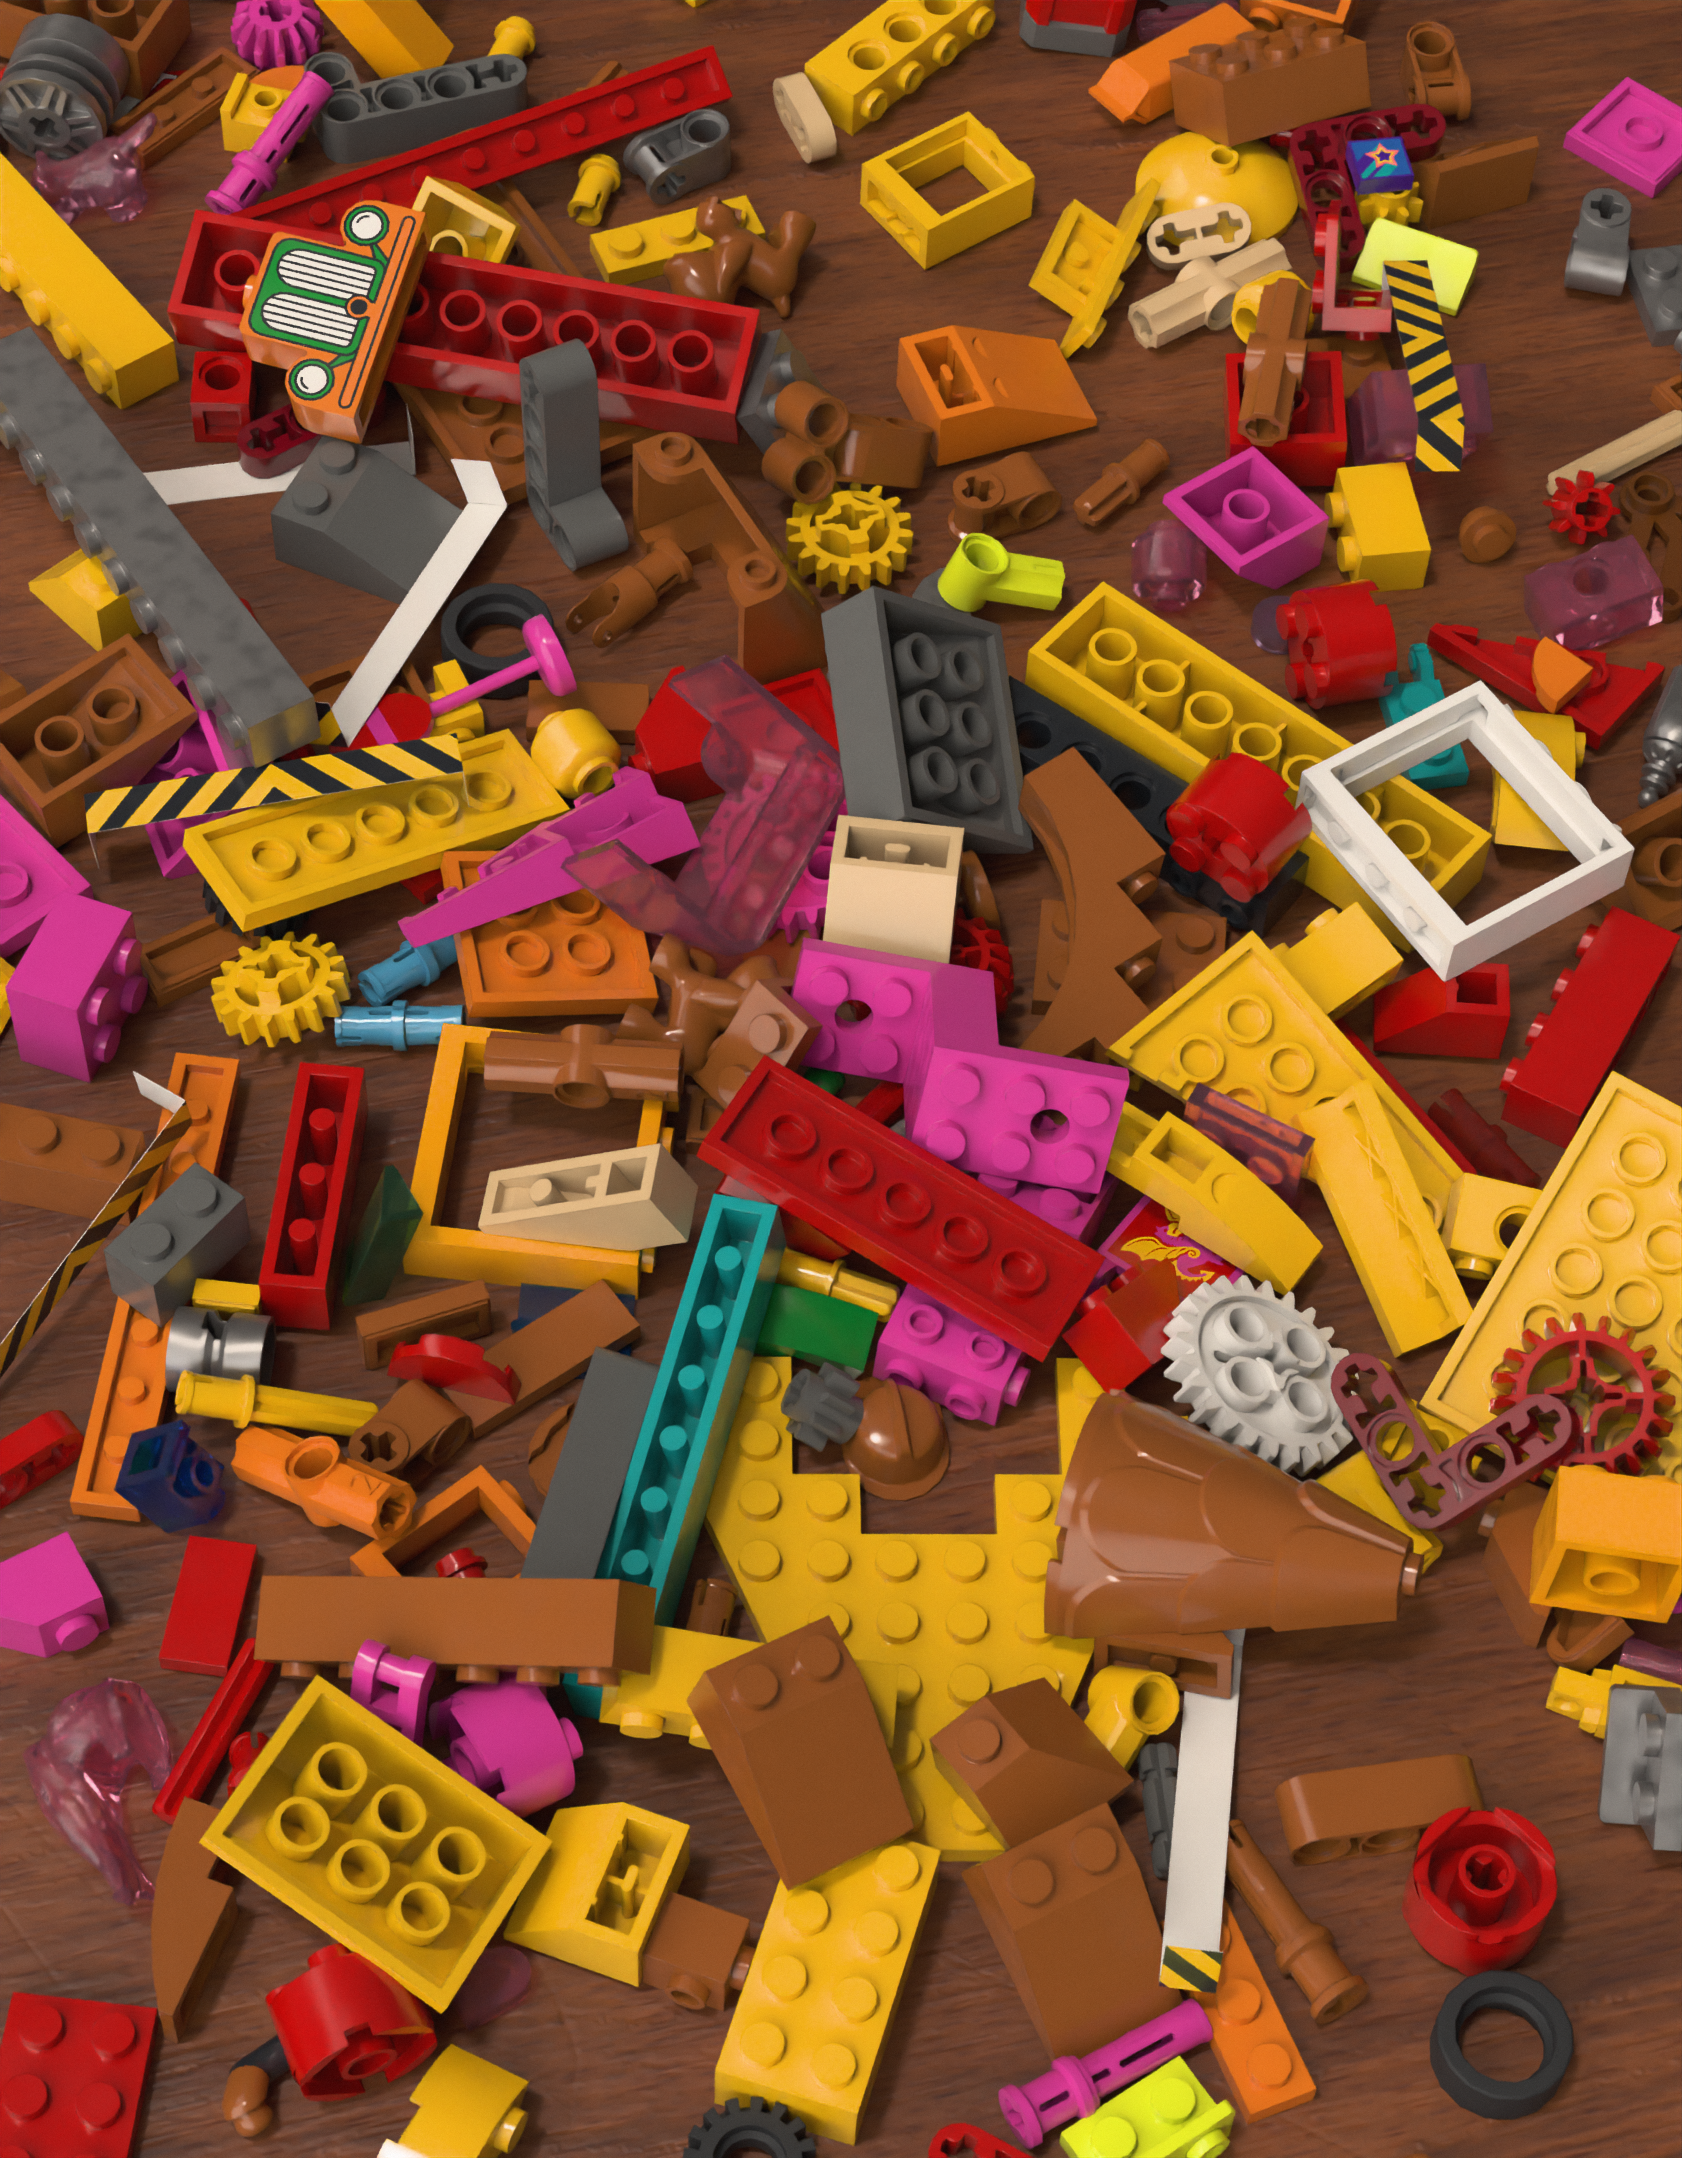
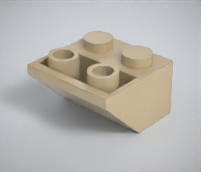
M838 815L830 863L823 941L949 964L962 875L964 828Z

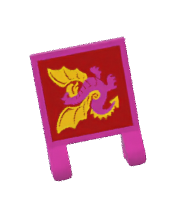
M1144 1195L1098 1248L1097 1252L1105 1256L1106 1259L1080 1302L1106 1284L1108 1286L1115 1273L1121 1275L1137 1262L1146 1272L1168 1257L1176 1269L1180 1303L1203 1282H1207L1211 1286L1220 1276L1225 1275L1233 1285L1242 1275L1247 1273L1177 1230L1181 1216Z

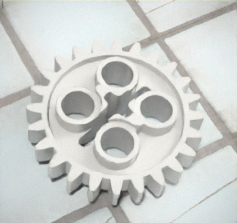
M1225 1275L1220 1276L1211 1286L1207 1282H1203L1173 1310L1174 1318L1163 1329L1165 1334L1171 1339L1161 1348V1353L1174 1361L1164 1371V1376L1173 1381L1181 1382L1183 1386L1173 1396L1174 1401L1192 1404L1195 1411L1190 1415L1188 1421L1195 1425L1205 1422L1211 1428L1210 1433L1232 1445L1239 1444L1286 1473L1294 1469L1302 1477L1314 1467H1317L1319 1470L1322 1469L1353 1439L1350 1434L1352 1429L1334 1400L1330 1388L1331 1375L1336 1365L1349 1355L1348 1350L1332 1348L1328 1340L1335 1332L1332 1327L1317 1329L1312 1324L1316 1314V1310L1313 1307L1306 1309L1302 1313L1294 1309V1293L1289 1291L1281 1300L1275 1298L1270 1281L1265 1280L1256 1290H1254L1247 1275H1242L1233 1285Z

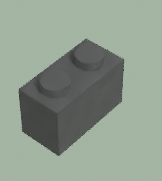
M193 1163L104 1249L112 1292L162 1328L174 1316L177 1307L184 1306L192 1298L196 1278L211 1280L251 1240L245 1197L198 1163Z

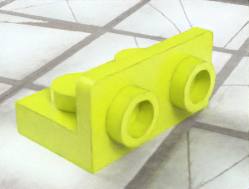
M1179 2055L1096 2109L1095 2114L1082 2118L1061 2132L1059 2144L1069 2158H1216L1230 2143L1227 2137L1230 2134L1236 2111L1227 2099L1216 2105Z

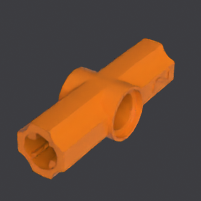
M250 1424L235 1440L236 1452L231 1466L237 1477L242 1481L302 1506L308 1519L316 1526L331 1527L343 1524L381 1541L386 1537L398 1540L413 1523L412 1512L417 1497L410 1484L345 1457L338 1443L331 1437L320 1435L303 1439L270 1424H266L263 1427H256Z

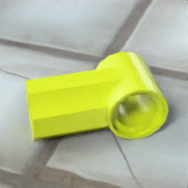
M971 533L963 538L939 577L938 590L948 604L965 612H975L982 609L986 601L1054 611L1062 598L1065 573L1062 561L1009 553L993 537L982 533Z

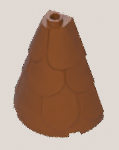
M1110 1389V1394L1102 1393L1092 1406L1080 1432L1066 1474L1054 1524L1061 1526L1056 1539L1058 1559L1050 1558L1047 1567L1044 1598V1631L1052 1635H1065L1072 1639L1109 1635L1178 1632L1181 1635L1268 1626L1275 1632L1397 1621L1404 1595L1416 1596L1423 1572L1424 1555L1414 1553L1413 1538L1312 1479L1301 1482L1239 1444L1232 1445L1161 1406L1146 1403L1127 1392Z

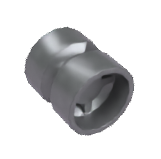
M178 1306L173 1316L167 1344L165 1379L168 1392H176L179 1378L184 1370L240 1380L244 1374H248L254 1377L255 1384L270 1386L276 1346V1323L274 1316L236 1312L228 1321H223L218 1310Z

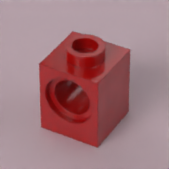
M195 351L190 398L195 442L237 443V435L240 430L247 424L255 421L257 383L254 361L249 358L247 352Z

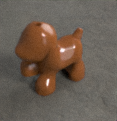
M707 197L705 202L699 203L695 224L698 232L711 238L714 243L707 252L675 253L667 259L663 266V274L668 280L671 293L734 305L739 289L744 286L761 298L771 301L780 318L789 316L791 311L789 295L795 288L799 276L798 262L809 246L817 224L803 213L786 211L783 213L780 223L773 224L768 236V243L750 230L741 227L742 210L724 204L719 197Z
M666 932L652 959L649 972L662 979L671 989L667 1024L664 1027L654 1019L648 1009L631 1003L620 1023L616 1038L684 1043V1075L692 1077L696 1081L708 1061L706 1054L709 1047L719 1037V1034L725 1033L738 1011L737 1002L742 993L758 979L782 978L777 969V961L770 955L751 956L737 966L726 979L715 978L718 963L711 953L697 945H693L689 951L686 942Z

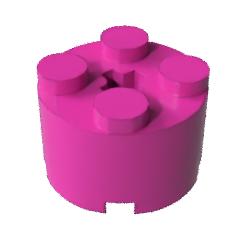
M500 1672L499 1684H471L434 1702L429 1710V1728L432 1740L445 1735L451 1756L440 1762L523 1819L569 1796L573 1792L575 1787L573 1760L583 1755V1746L579 1734L571 1721L565 1717L557 1719L546 1699V1686L517 1683V1672Z

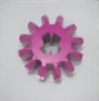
M249 0L236 3V12L232 18L233 25L231 26L232 43L235 44L239 56L252 66H257L261 73L276 67L289 65L305 66L308 59L313 55L319 54L322 37L324 36L323 19L320 18V13L316 10L313 0Z

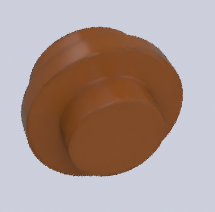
M1483 506L1472 510L1463 518L1459 526L1458 542L1466 558L1476 563H1488L1499 559L1510 550L1515 542L1517 530L1513 520L1507 513L1494 507Z

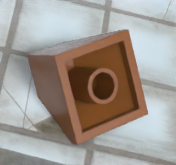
M1045 1677L985 1695L929 1739L936 1769L1005 1850L1089 1808L1104 1802L1110 1805L1135 1785L1134 1779Z

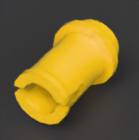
M517 16L501 21L495 29L494 35L496 40L487 56L509 54L522 60L536 46L534 27L527 20Z
M594 154L589 159H585L579 167L578 175L580 182L567 208L569 216L573 217L576 215L579 206H582L575 220L578 224L584 226L599 224L611 192H615L620 186L622 179L619 172L620 168L618 163L610 156Z

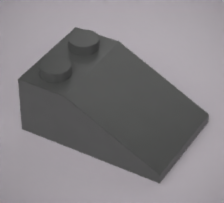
M323 435L271 512L276 560L401 605L463 511L377 450Z

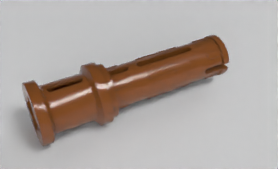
M1241 1819L1228 1821L1229 1829L1232 1833L1228 1835L1225 1874L1277 1947L1274 1953L1277 1968L1283 1975H1292L1312 2004L1309 2013L1316 2024L1322 2025L1340 2018L1362 2001L1369 1991V1985L1363 1976L1352 1975L1332 1945L1335 1938L1330 1929L1322 1926L1321 1923H1312L1247 1831L1245 1823Z

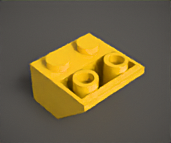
M624 1802L557 1809L546 1833V1837L553 1842L522 1889L503 1933L504 1940L638 1987L643 1977L644 1949L668 1892L677 1893L690 1862V1825Z

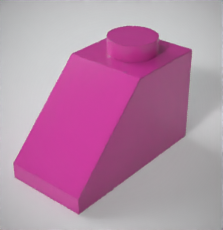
M67 1531L0 1563L1 1647L48 1658L63 1650L75 1651L90 1644L100 1632L110 1628L103 1596Z

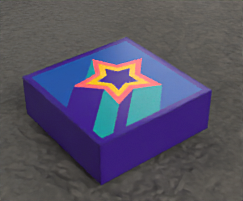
M1402 136L1347 142L1345 156L1358 195L1412 190L1414 173Z

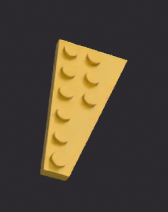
M1253 930L1107 1049L1106 1056L1317 1185V1180L1290 1119L1296 1113L1339 1097L1352 1084L1370 1078L1440 1238L1442 1237L1451 1185L1464 1172ZM1508 1223L1501 1224L1500 1229H1502Z

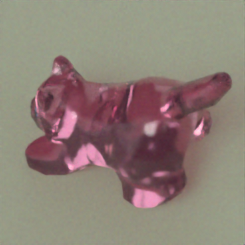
M148 113L120 137L112 136L98 140L87 149L68 159L57 161L49 158L43 151L38 150L35 153L36 167L33 170L30 185L67 225L72 224L85 210L98 206L108 212L113 222L126 223L131 221L142 212L149 199L147 190L142 184L141 160L137 148L153 134L158 121L157 116L154 113Z

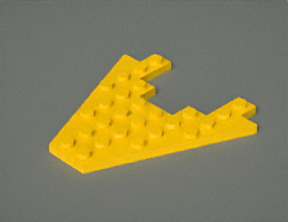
M752 1357L703 1523L733 1585L738 1589V1596L761 1643H769L829 1615L852 1658L899 1666L893 1748L889 1751L914 1825V1829L910 1833L900 1838L941 1850L940 1861H984L1005 1849L936 1769L929 1739L985 1695L1042 1677L1047 1679L1071 1708L1073 1707L1094 1658V1638L1072 1639L1065 1635L1057 1636L1045 1633L1044 1598L1049 1559H1058L1056 1539L1061 1526L1054 1524L1069 1464L1080 1432L1092 1406L1098 1397L1106 1392L1079 1358H1056L1055 1390L1060 1475L995 1474L993 1485L995 1534H861L860 1474H792V1433L786 1430V1426L792 1418L781 1412L782 1398L792 1381L791 1357ZM1181 1416L1188 1420V1416Z

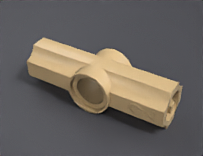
M1273 237L1269 240L1262 239L1216 263L1209 256L1195 258L1180 271L1173 284L1129 305L1128 320L1134 330L1135 338L1147 350L1151 347L1158 348L1204 324L1214 331L1226 328L1232 324L1231 314L1235 295L1246 283L1271 271L1284 269L1292 272V266L1287 259L1285 248Z

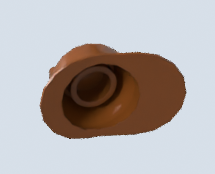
M875 1361L866 1363L864 1372L854 1379L860 1383V1388L855 1396L863 1401L864 1415L853 1436L847 1442L841 1444L843 1459L849 1474H860V1487L865 1492L885 1501L906 1502L926 1495L940 1483L949 1464V1442L941 1406L917 1389L907 1385H897L893 1378H886L883 1381L873 1377Z

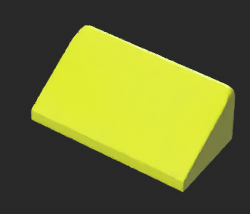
M1376 218L1365 241L1351 281L1381 290L1383 261L1427 260L1439 311L1456 316L1474 281L1479 252L1383 218Z

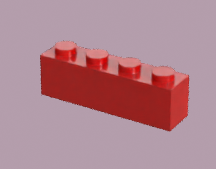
M1613 905L1600 927L1592 923L1589 924L1575 954L1576 958L1581 959L1575 971L1565 967L1554 986L1550 1001L1556 1003L1550 1015L1541 1011L1538 1013L1524 1043L1525 1046L1531 1049L1524 1060L1514 1056L1503 1075L1498 1090L1507 1094L1501 1120L1567 1150L1612 1070L1615 1071L1669 974L1681 938L1680 935Z
M300 1062L258 1282L263 1315L274 1316L276 1326L330 1331L369 1112L364 1068Z

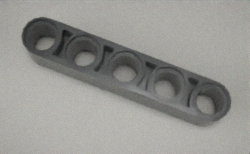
M598 1346L595 1347L520 1578H595L660 1365Z

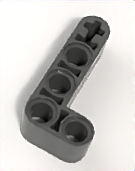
M321 52L308 59L304 66V72L311 71L319 75L334 90V95L322 107L312 121V125L327 158L343 164L356 163L414 150L469 128H476L528 110L526 65L521 59L509 54L485 56L362 84L358 79L352 62L341 53Z
M577 338L522 358L519 364L527 498L535 520L569 570L574 572L628 550L629 546L623 520L601 487L597 374L590 353L583 342Z

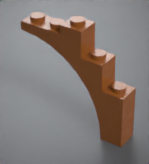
M1072 747L1024 776L1017 808L1044 846L1060 883L1068 922V958L1064 981L1044 1019L1018 1049L1126 1068L1106 1056L1105 1053L1110 1046L1151 1014V1011L1133 990L1146 983L1157 969L1156 961L1163 936L1136 905L1149 898L1159 886L1158 878L1165 852L1080 753ZM1128 1069L1129 1077L1136 1074Z

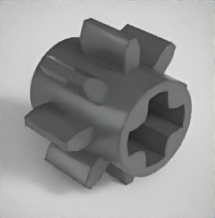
M827 1362L823 1363L818 1375L808 1369L801 1370L792 1379L782 1398L781 1412L792 1418L787 1424L786 1430L794 1434V1438L818 1451L823 1450L828 1439L837 1444H844L856 1432L864 1415L863 1401L855 1396L860 1388V1383L853 1380L851 1375Z

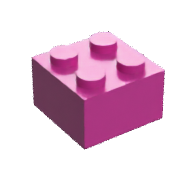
M61 890L5 987L21 1061L91 1083L102 1062L108 1063L113 1059L120 1043L121 1028L129 1013L136 1014L141 1009L148 990V980L143 977L140 961L142 944L136 938L132 912Z

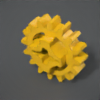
M835 482L832 492L823 501L812 505H806L795 501L793 504L792 518H787L786 522L787 556L790 560H798V572L801 576H806L813 572L816 573V587L820 589L830 581L838 583L839 594H845L849 584H858L859 588L864 591L870 588V580L875 578L887 586L891 583L892 570L903 572L906 569L907 555L912 554L913 531H911L910 513H900L901 500L898 497L889 498L885 501L882 500V486L876 485L869 492L861 491L860 483H851L849 489L841 490L839 484Z
M287 932L283 940L272 941L268 936L261 937V948L253 951L245 946L240 947L238 951L241 959L238 962L223 961L220 966L224 976L213 978L211 981L214 991L211 1000L219 1023L223 1022L226 1033L230 1037L241 1033L244 1044L247 1045L254 1043L260 1036L265 1037L268 1047H275L279 1039L290 1037L294 1043L301 1042V1031L310 1028L320 1033L325 1030L322 1018L325 1016L340 1017L342 1010L339 1002L349 1000L351 997L348 986L351 980L343 955L338 956L333 942L321 946L316 934H310L302 942L296 941L294 932Z

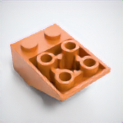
M957 325L899 338L896 386L913 420L934 429L929 452L937 467L1097 426V418L1055 340Z

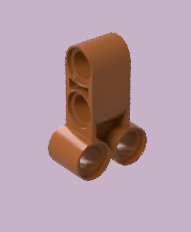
M803 380L790 383L779 393L775 402L774 414L777 423L786 430L785 438L772 443L762 459L764 479L774 488L800 503L812 505L826 499L832 492L836 481L905 488H919L921 486L934 429L930 426L904 418L848 412L847 406L841 399Z

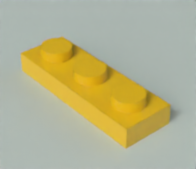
M746 195L721 201L730 207L742 210L741 227L766 240V232ZM698 207L591 234L590 252L605 282L626 285L664 275L663 266L665 262L675 253L707 252L714 241L697 230L695 221Z

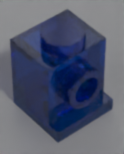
M184 1420L132 1433L114 1488L119 1495L166 1533L208 1523L220 1512L226 1499L224 1490L219 1487L225 1466L188 1436L191 1426Z

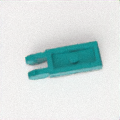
M1425 643L1412 644L1409 648L1408 665L1414 682L1399 684L1398 670L1385 674L1384 685H1394L1388 696L1378 699L1387 728L1445 699L1439 679L1434 678L1433 660ZM1458 743L1402 772L1401 775L1421 789L1431 790L1466 785L1469 769L1461 744Z

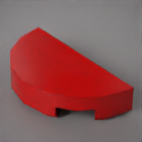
M438 1334L422 1335L419 1344L408 1345L405 1340L396 1344L387 1372L388 1376L409 1381L417 1378L431 1386L515 1405L521 1388L519 1378L509 1364L501 1371L497 1366L482 1359L485 1352L484 1347L457 1337Z

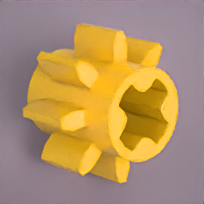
M1413 182L1412 190L1358 195L1355 190L1354 197L1362 225L1369 232L1376 218H1383L1404 226H1408V221L1419 222L1423 206V200L1417 198L1420 184Z

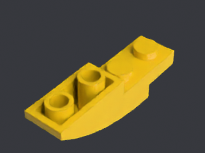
M1124 1100L1106 1171L1181 1216L1177 1230L1259 1281H1270L1273 1289L1285 1296L1289 1291L1292 1292L1323 1250L1322 1243L1306 1224L1255 1174L1198 1130L1168 1111L1160 1121H1157Z

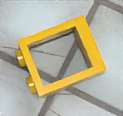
M968 111L863 163L860 204L924 270H927L1031 217L1035 176L1024 161L1018 160L1000 143L994 131L990 128H985ZM963 165L990 192L940 216L914 189Z

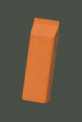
M1223 2L1115 60L1095 86L1089 88L1088 93L1123 123L1132 118L1142 124H1147L1174 109L1170 60L1188 56V50L1197 45L1218 44L1223 46L1236 42L1237 35L1248 31H1255V27L1231 6Z

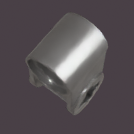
M712 109L692 111L683 118L636 136L624 151V164L631 173L640 175L644 180L647 194L652 201L657 204L674 202L682 195L707 184L718 182L727 176L731 169L729 122L722 113Z
M1598 188L1585 195L1580 208L1579 225L1575 228L1571 239L1564 287L1614 296L1621 295L1629 261L1630 247L1628 246L1632 210L1631 203L1619 191L1610 188Z

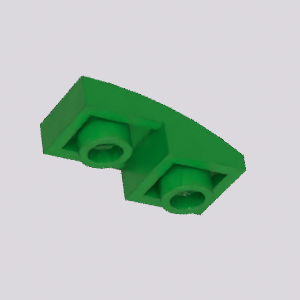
M775 1283L754 1353L764 1357L792 1358L795 1356L822 1367L824 1362H827L851 1375L854 1380L864 1372L879 1313L834 1297Z

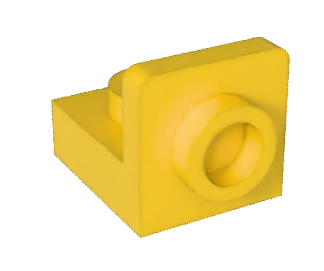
M456 659L433 666L435 692L428 695L431 701L434 702L469 686ZM477 699L434 718L435 723L429 737L457 733L458 743L460 744L485 736L483 711Z

